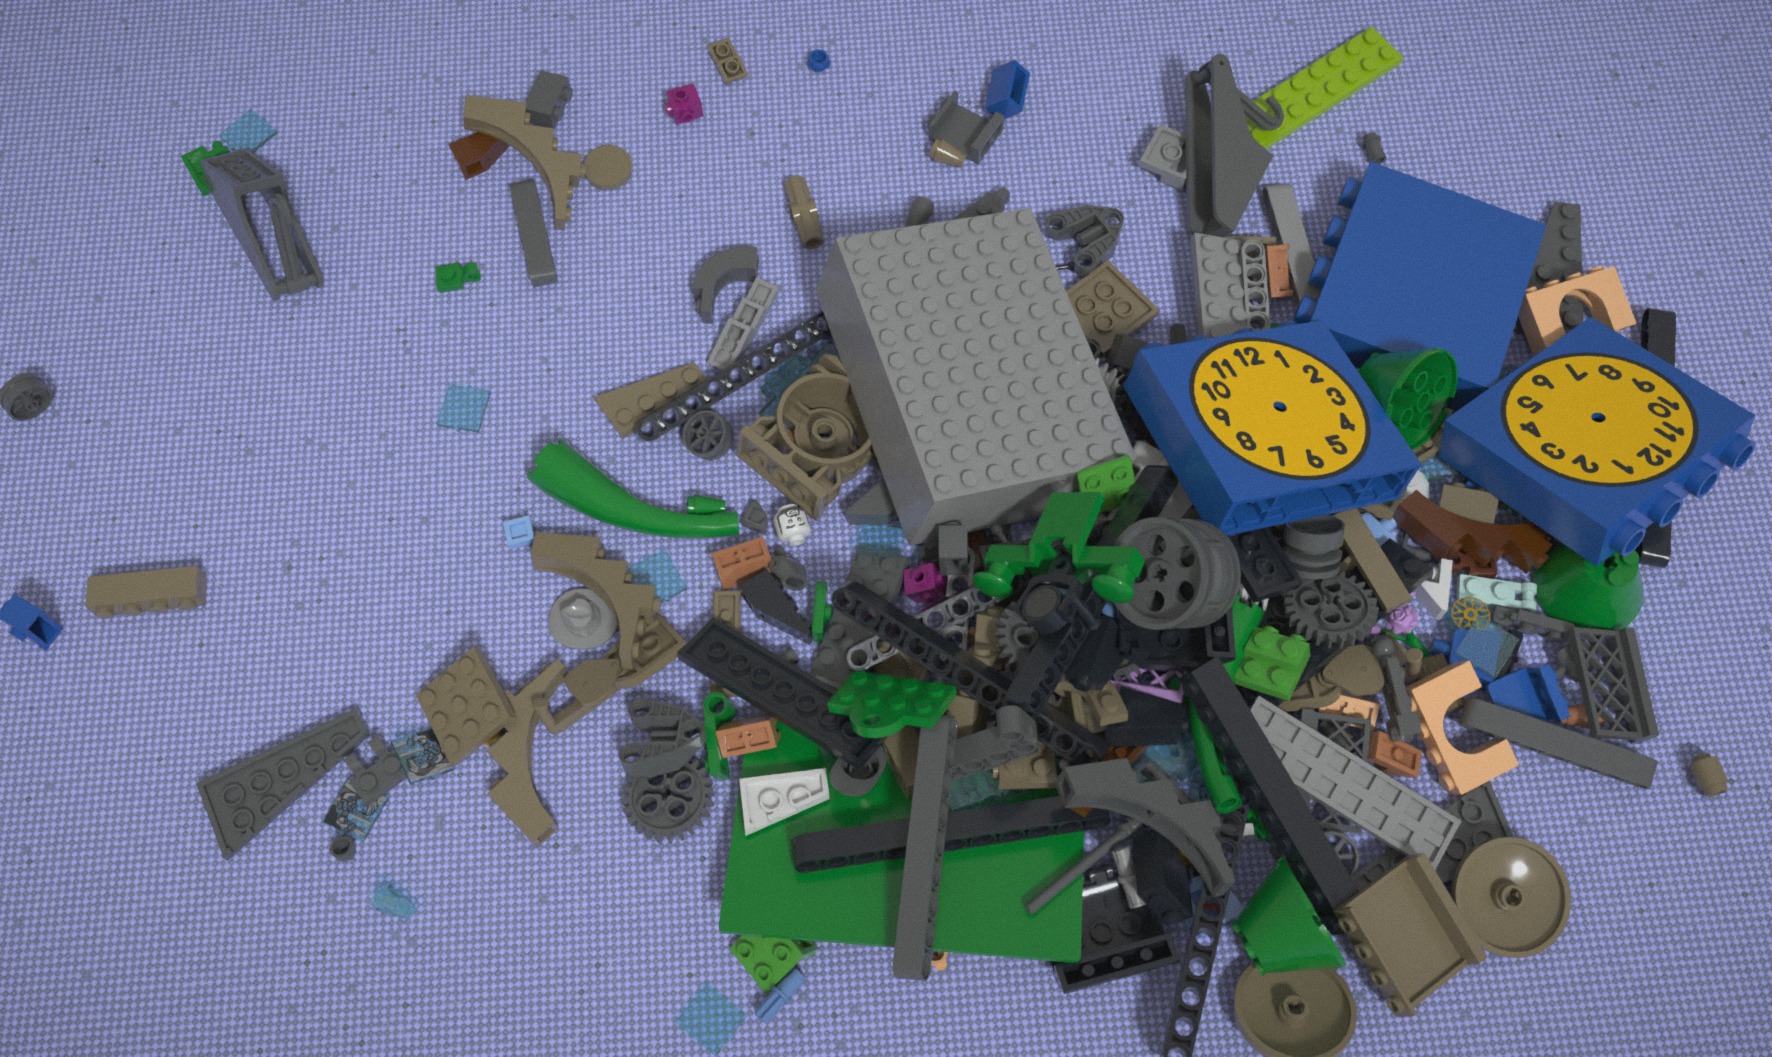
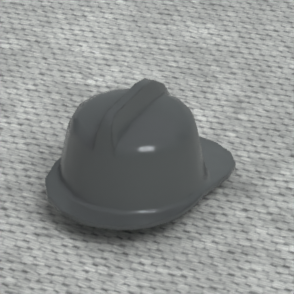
M880 746L861 770L838 758L830 772V782L835 790L848 796H861L868 793L875 786L886 765L885 752Z

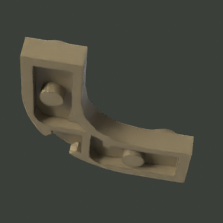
M1066 677L1055 688V690L1072 691L1084 697L1091 706L1100 726L1128 720V711L1119 692L1110 680L1101 691H1079L1073 687Z

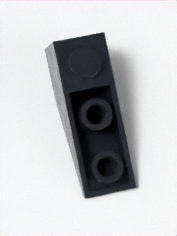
M766 569L739 586L742 598L755 617L808 645L812 643L811 624L805 617L803 619L800 618L796 612L799 610L797 604L791 596L786 597L782 592L784 586L776 575L772 577Z

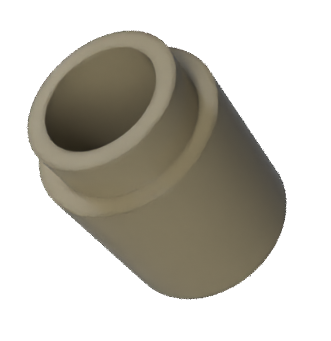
M1703 753L1692 758L1694 762L1689 765L1699 791L1704 792L1706 798L1729 791L1727 786L1729 781L1718 756Z

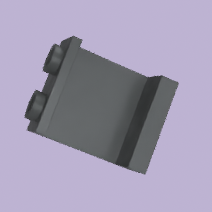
M954 91L949 98L943 100L939 112L936 115H932L927 124L929 140L935 142L936 138L940 140L945 139L967 154L966 159L979 165L1003 132L1004 115L995 112L989 121L958 105L959 93Z

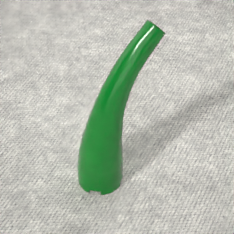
M560 438L558 445L550 442L540 451L533 460L538 464L534 473L532 471L527 473V479L532 484L561 504L585 516L622 529L646 535L688 539L739 535L737 511L713 512V515H693L671 512L646 504L619 486Z
M1238 594L1232 604L1236 659L1223 664L1233 682L1234 676L1245 656L1244 648L1254 628L1259 627L1264 615L1263 610L1257 604L1252 603L1251 607L1240 602L1241 595ZM1189 698L1191 735L1202 778L1217 812H1232L1242 803L1233 778L1227 775L1221 749L1214 744L1211 732L1198 717L1197 709Z

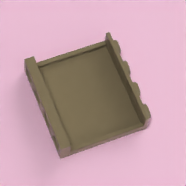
M1425 853L1406 856L1333 911L1338 919L1340 928L1348 935L1354 945L1356 955L1363 960L1370 972L1371 980L1379 987L1386 999L1388 1008L1396 1017L1415 1016L1417 1013L1414 1008L1467 965L1480 964L1487 958L1486 953Z

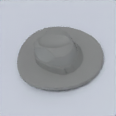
M575 589L563 594L554 603L548 619L549 631L553 638L563 646L578 650H588L604 645L613 637L618 628V623L611 610L591 589Z

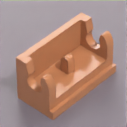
M1289 244L1265 246L1268 298L1293 296V290H1290L1287 250L1290 249Z
M763 536L711 553L723 591L745 583L766 569L771 575L773 574L769 569L771 556Z
M768 714L723 723L715 731L722 758L777 747V742L781 738V732H776L775 723L778 720Z

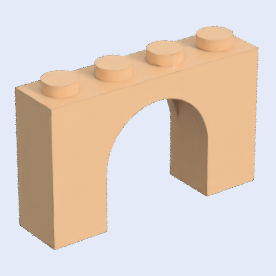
M1600 265L1588 270V274L1584 276L1579 272L1566 277V281L1562 283L1557 279L1544 284V288L1537 290L1536 286L1526 289L1518 317L1533 357L1566 334L1559 315L1560 303L1564 296H1573L1583 301L1594 319L1616 332L1637 324L1615 266L1604 269Z
M1456 661L1405 687L1406 692L1409 693L1412 699L1411 711L1418 714L1422 732L1417 735L1424 741L1427 748L1426 755L1440 775L1438 779L1442 788L1448 794L1463 795L1519 765L1507 739L1493 738L1470 751L1462 753L1452 747L1444 734L1443 719L1448 707L1455 700L1482 687L1470 661Z

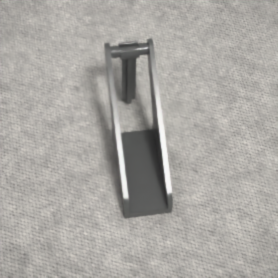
M1220 53L1199 67V71L1193 70L1185 77L1187 226L1191 235L1200 233L1224 237L1234 232L1274 156L1252 137L1245 115L1266 131H1273L1279 128L1284 119L1281 105L1272 96L1268 97L1266 102L1273 109L1274 118L1237 88L1229 59ZM1207 83L1211 85V102L1205 85Z
M248 148L199 160L209 191L271 299L276 301L280 299L282 294L288 293L291 295L308 290L310 286L314 285L316 288L323 287L324 282L321 272L290 206L283 174ZM260 191L270 209L285 274L281 282L275 283L246 218L240 195ZM298 258L308 274L304 275V273H301Z

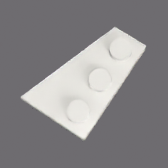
M826 768L739 779L745 836L829 799Z

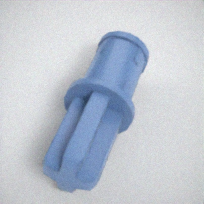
M792 968L776 987H771L772 992L755 1010L757 1018L764 1023H768L784 1004L788 1005L790 1003L789 999L806 982V978L797 969Z

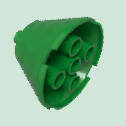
M1441 348L1382 354L1375 352L1361 368L1356 369L1412 451L1425 444L1441 426L1448 414L1443 412L1449 397L1454 398L1457 388L1458 368L1456 360L1450 352Z
M1555 540L1551 543L1552 546L1546 553L1549 559L1539 569L1533 567L1532 583L1537 585L1536 595L1538 598L1536 601L1547 617L1572 623L1578 628L1619 631L1626 628L1637 617L1642 607L1644 586L1638 564L1639 555L1635 550L1625 557L1615 552L1601 564L1595 566L1561 541Z
M1283 857L1277 860L1241 913L1231 922L1239 938L1243 937L1241 939L1242 944L1250 958L1254 959L1253 962L1260 974L1263 976L1267 973L1345 967L1347 965L1346 961Z

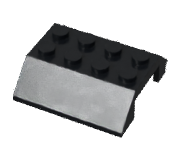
M1185 581L1180 585V593L1187 601L1193 598L1194 588L1191 583ZM1156 591L1155 596L1163 606L1164 597L1161 592ZM1232 606L1220 619L1210 625L1199 628L1162 630L1140 627L1128 620L1117 608L1118 627L1122 629L1118 631L1119 650L1125 653V659L1144 670L1189 672L1216 656L1219 657L1222 664L1236 659Z
M1110 863L1087 869L1089 879L1085 880L1083 875L1080 961L1077 963L1049 961L1054 979L1063 994L1179 963L1180 958L1170 933L1165 934L1160 918L1147 904L1136 908H1129L1123 886L1117 879V876H1119L1118 871L1113 872Z

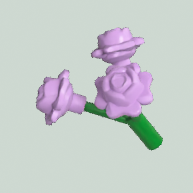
M1414 591L1410 593L1412 598L1416 595ZM1408 604L1386 614V628L1392 630V632L1381 629V626L1375 624V627H1372L1371 635L1378 636L1380 634L1384 636L1389 632L1396 640L1407 643L1411 648L1420 649L1423 653L1422 659L1427 658L1430 654L1414 635L1412 627L1418 626L1417 617L1419 613L1415 609L1412 610V607Z

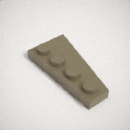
M694 362L594 397V400L620 437L624 439L634 433V425L640 418L707 378ZM645 422L644 424H642L641 428L649 423Z

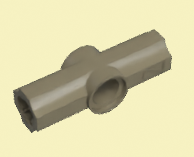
M799 175L792 176L785 182V188L790 202L789 207L793 224L797 226L803 248H808L809 250L818 248L824 243V239L818 222L819 216L815 200L811 199L805 177H800Z

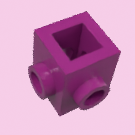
M694 83L666 91L668 102H665L664 106L668 117L673 116L676 125L704 117L701 100Z
M922 562L917 567L903 571L905 596L917 604L934 603L938 598L946 597L948 577L947 575H941L940 567L934 563Z

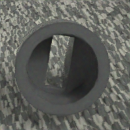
M341 836L332 842L330 852L336 860L347 862L355 856L356 846L349 837Z

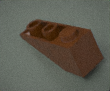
M480 132L448 144L465 180L488 171L510 146L502 140Z

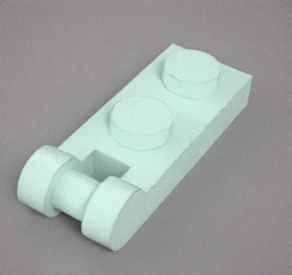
M1460 574L1457 578L1456 601L1459 598L1469 596L1475 597L1471 598L1473 603L1480 599L1488 608L1492 609L1500 606L1515 611L1522 609L1532 613L1536 612L1534 595L1537 594V585L1535 583H1516ZM1515 594L1522 595V601L1515 600ZM1465 598L1466 605H1471L1470 599ZM1460 599L1459 602L1464 604V599ZM1478 601L1474 606L1480 607L1482 602Z

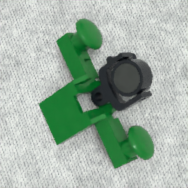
M1052 492L1029 545H990L984 559L988 569L986 572L975 573L973 575V583L983 594L991 598L1005 599L1013 593L1011 583L1014 576L1024 575L1026 567L1034 577L1031 578L1027 588L1014 607L1015 611L1025 622H1029L1038 633L1051 634L1060 630L1066 623L1073 624L1075 613L1077 612L1086 623V629L1091 631L1099 627L1101 618L1095 616L1080 598L1083 584L1091 577L1094 571H1099L1101 575H1096L1092 579L1094 592L1110 602L1127 603L1134 598L1135 593L1132 586L1135 578L1139 577L1145 560L1135 547L1085 546L1104 502L1100 492ZM1053 540H1064L1063 545L1072 555L1073 559L1067 555L1059 556L1051 546ZM1058 588L1069 591L1066 594V596H1064Z

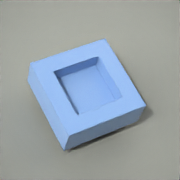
M529 515L503 522L510 550L533 544L535 535Z

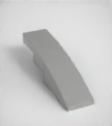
M758 277L755 278L747 297L742 298L733 318L729 317L707 364L722 370L743 357L781 290L778 286Z

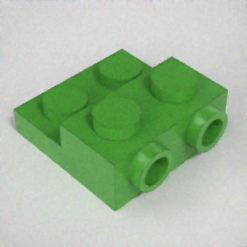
M1264 626L1263 629L1255 627L1244 648L1245 656L1234 676V683L1289 701L1310 658V644L1297 634L1287 637L1279 634L1278 630L1271 626Z

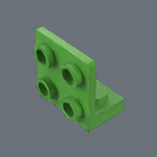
M1125 455L1076 472L1079 490L1074 492H1100L1104 502L1098 514L1120 507L1135 483L1130 456Z
M742 935L730 947L731 952L765 993L770 992L771 987L776 986L799 961L813 956L819 949L814 941Z

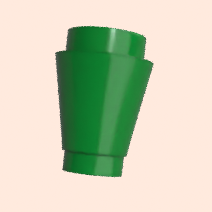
M699 494L687 496V514L713 515V512H725V500Z

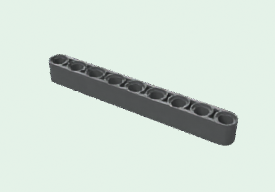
M942 715L933 729L921 727L893 956V975L896 979L927 981L930 975L958 726L955 715Z

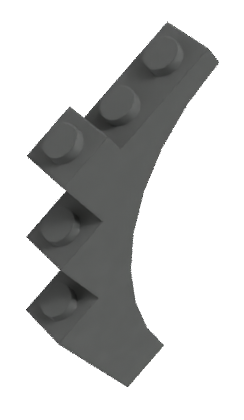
M1127 758L1065 767L1056 779L1055 785L1065 808L1091 807L1111 810L1130 816L1152 827L1169 839L1191 861L1202 876L1213 897L1224 895L1236 882L1233 870L1228 865L1222 852L1221 843L1215 836V833L1222 825L1211 800L1180 805L1178 795L1173 790L1169 779L1138 783L1136 773L1131 768Z

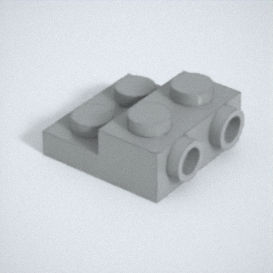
M1160 124L1139 161V167L1161 175V182L1183 191L1185 185H1187L1186 134Z

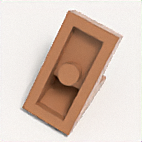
M1381 731L1371 732L1367 759L1374 762L1375 768L1389 775L1418 778L1421 750L1402 741L1391 742L1389 735Z

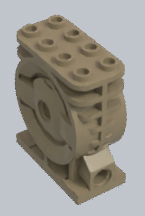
M827 353L819 358L818 364H813L809 368L807 375L803 374L786 389L778 403L774 416H761L750 427L746 424L739 431L736 451L738 458L790 501L798 505V507L805 509L807 515L815 521L823 515L824 509L838 496L841 484L855 478L865 468L870 459L876 457L843 364L837 356ZM783 423L791 430H794V443L789 438L790 430L784 427ZM852 427L854 428L855 433H856V438H857V446H856V447L852 444V443H853V438H854V434H853V429H852ZM819 434H826L829 438H822Z

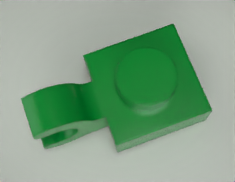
M460 263L435 267L436 286L439 293L464 289V282L481 280V271L477 270L476 263L466 264L463 268Z

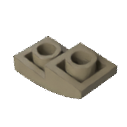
M729 37L707 45L712 61L725 84L748 76L739 54L736 53Z

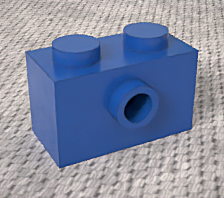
M1016 60L993 69L985 109L992 115L995 112L1004 115V120L1021 113L1030 72Z
M16 594L3 604L0 611V620L11 628L8 632L22 642L27 639L47 651L64 629L41 609Z

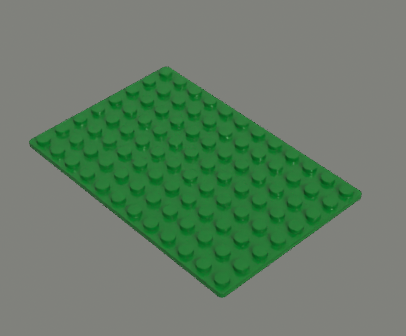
M775 723L776 732H781V738L777 742L778 746L744 754L741 778L826 768L829 799L745 836L739 785L718 925L719 931L723 934L895 948L905 858L801 873L797 872L794 868L791 839L806 833L910 818L912 799L907 800L887 761L882 775L868 793L861 796L841 794L835 790L830 782L831 769L839 757L806 737H801ZM1055 752L1056 773L1058 778L1060 773L1063 771V769L1059 767V761L1064 757ZM992 769L952 781L948 812L1060 795L1057 788L998 789V779L992 778ZM1084 831L944 852L933 951L1069 963L1079 962L1082 940L1083 874L1034 914H1029L1025 909V905L1083 858Z

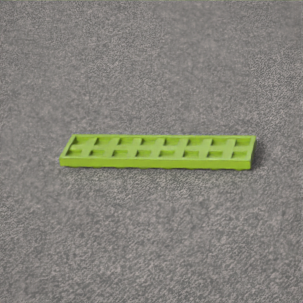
M1373 27L1368 28L1255 99L1253 102L1274 118V111L1266 102V99L1272 96L1281 105L1284 119L1279 128L1273 131H1266L1245 115L1252 137L1265 149L1272 147L1402 64L1404 57Z

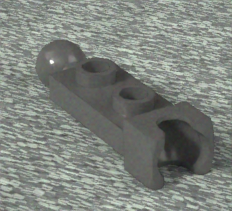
M1379 637L1372 644V652L1376 657L1380 658V666L1384 676L1382 690L1390 718L1386 722L1391 742L1413 739V734H1421L1422 732L1418 714L1411 711L1412 699L1409 693L1406 692L1404 669L1399 665L1398 657H1392L1395 651L1393 641L1388 637Z

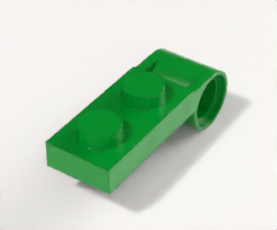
M713 692L705 698L703 703L704 727L707 734L704 745L707 747L708 757L705 758V767L708 774L718 781L730 779L728 757L722 758L715 731L723 723L732 721L736 716L737 709L736 705L724 694ZM724 703L722 711L716 713L717 707Z

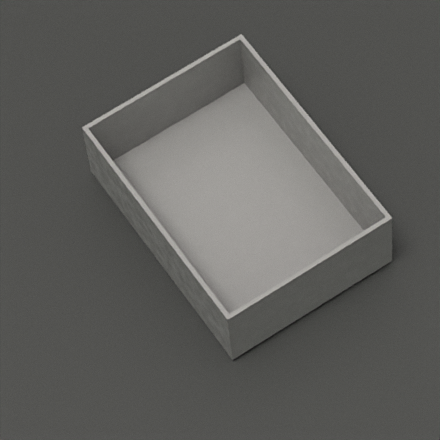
M1031 208L835 238L816 293L909 546L939 539V525H945L948 522H958L962 525H967L969 533L991 528L994 524L1006 525L1041 517L1052 492H1074L1079 490L1076 472L1125 455L1130 456L1132 465L1137 460Z

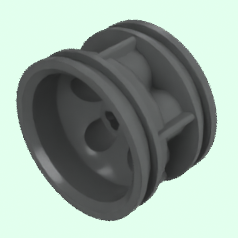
M1146 518L1135 522L1125 529L1113 545L1135 547L1145 560L1138 578H1135L1132 586L1135 593L1134 598L1127 603H1115L1119 611L1128 620L1140 627L1153 630L1204 627L1220 619L1235 601L1241 580L1239 557L1228 536L1209 522L1198 519ZM1165 539V551L1163 554L1157 555L1156 549ZM1190 547L1195 553V561L1190 567H1185L1180 561L1181 555ZM1185 581L1191 583L1194 588V595L1190 601L1184 599L1180 593V585ZM1156 591L1161 592L1164 597L1163 606L1155 596Z

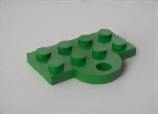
M853 671L827 704L829 712L849 715L851 727L856 734L866 738H881L900 731L905 725L933 729L956 698L957 691L956 686L940 682H928L914 678L894 677L887 674L881 675L865 671Z

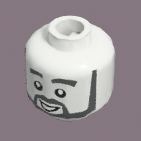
M796 504L785 505L777 510L773 522L779 541L789 543L790 546L804 543L805 538L811 533L806 510L798 507Z

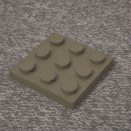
M1109 260L1105 261L1066 291L1085 337L1094 338L1100 343L1101 358L1109 354L1115 334L1132 336L1157 317L1160 309Z
M472 647L416 695L450 765L460 764L516 718L480 647Z

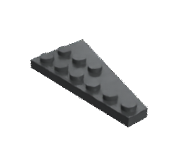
M1555 202L1545 223L1546 229L1527 289L1536 286L1537 290L1544 288V284L1558 279L1562 283L1570 275L1579 272L1582 275L1580 204ZM1564 296L1559 307L1560 319L1566 334L1583 322V301L1573 296ZM1517 317L1513 332L1524 333L1519 317Z
M357 709L196 783L225 860L228 861L369 737L362 716Z
M1490 780L1466 793L1459 800L1444 809L1461 820V823L1435 871L1443 884L1452 882L1458 864L1473 847L1493 838L1514 837ZM1391 847L1384 854L1355 873L1351 879L1360 891L1406 856Z

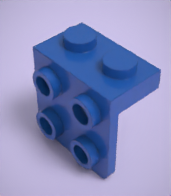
M1532 663L1486 684V691L1491 703L1542 721H1562L1571 717L1567 709L1569 706L1568 701L1559 689L1557 674L1550 667V664Z

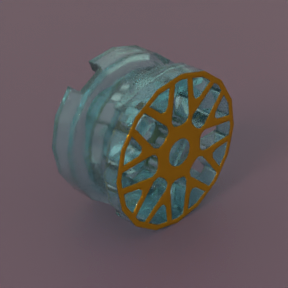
M1469 596L1459 598L1449 609L1446 616V626L1452 632L1455 629L1483 631L1490 621V612L1487 605L1482 600Z

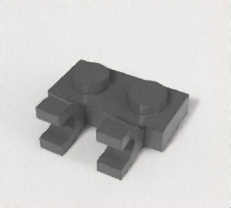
M377 736L367 743L380 760L367 770L364 769L353 753L343 760L356 776V778L349 782L367 807L409 777L408 772H410L408 766H406L407 760L404 757H400L401 752L395 748L389 753Z

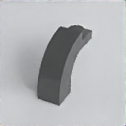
M740 246L726 249L712 256L701 266L695 276L692 289L695 301H697V314H701L703 324H713L715 300L723 287L737 281L754 282L755 278L758 277L759 255L757 247Z

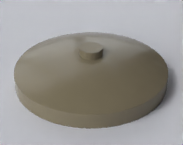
M1499 837L1486 840L1473 847L1462 858L1453 876L1451 897L1482 949L1489 953L1511 958L1536 955L1550 947L1559 938L1567 924L1571 909V893L1567 877L1557 860L1547 850L1532 841L1516 837Z
M1253 962L1240 976L1234 992L1233 1013L1238 1029L1248 1044L1264 1057H1338L1349 1045L1356 1028L1357 1008L1353 994L1344 979L1334 969L1267 973L1262 976Z

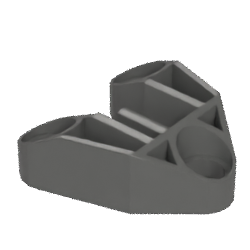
M1086 205L1050 214L1045 221V233L1057 241L1077 238L1078 244L1084 248L1076 252L1073 268L1079 275L1085 277L1105 261L1110 260L1114 255L1122 230L1124 216L1116 208ZM1114 217L1118 219L1119 223L1110 225L1105 220ZM1049 225H1054L1061 229L1054 230ZM1078 261L1086 262L1090 266H1081Z
M638 698L629 704L628 713L633 725L642 731L651 733L652 740L647 743H629L623 746L619 751V760L624 771L634 777L650 778L677 771L706 742L707 734L704 724L680 706L647 698ZM639 711L647 712L643 716L635 715V713ZM696 733H700L698 736L691 738ZM630 756L639 757L633 762L626 761V758Z

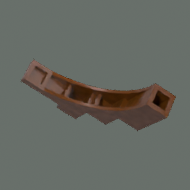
M1415 490L1399 504L1392 517L1401 528L1439 560L1446 558L1449 554L1455 556L1462 549L1484 568L1491 560L1496 563L1504 555L1525 574L1533 567L1539 569L1549 559L1546 553L1552 546L1550 542L1555 538L1533 522L1498 525L1474 521L1456 515L1435 504L1418 490Z

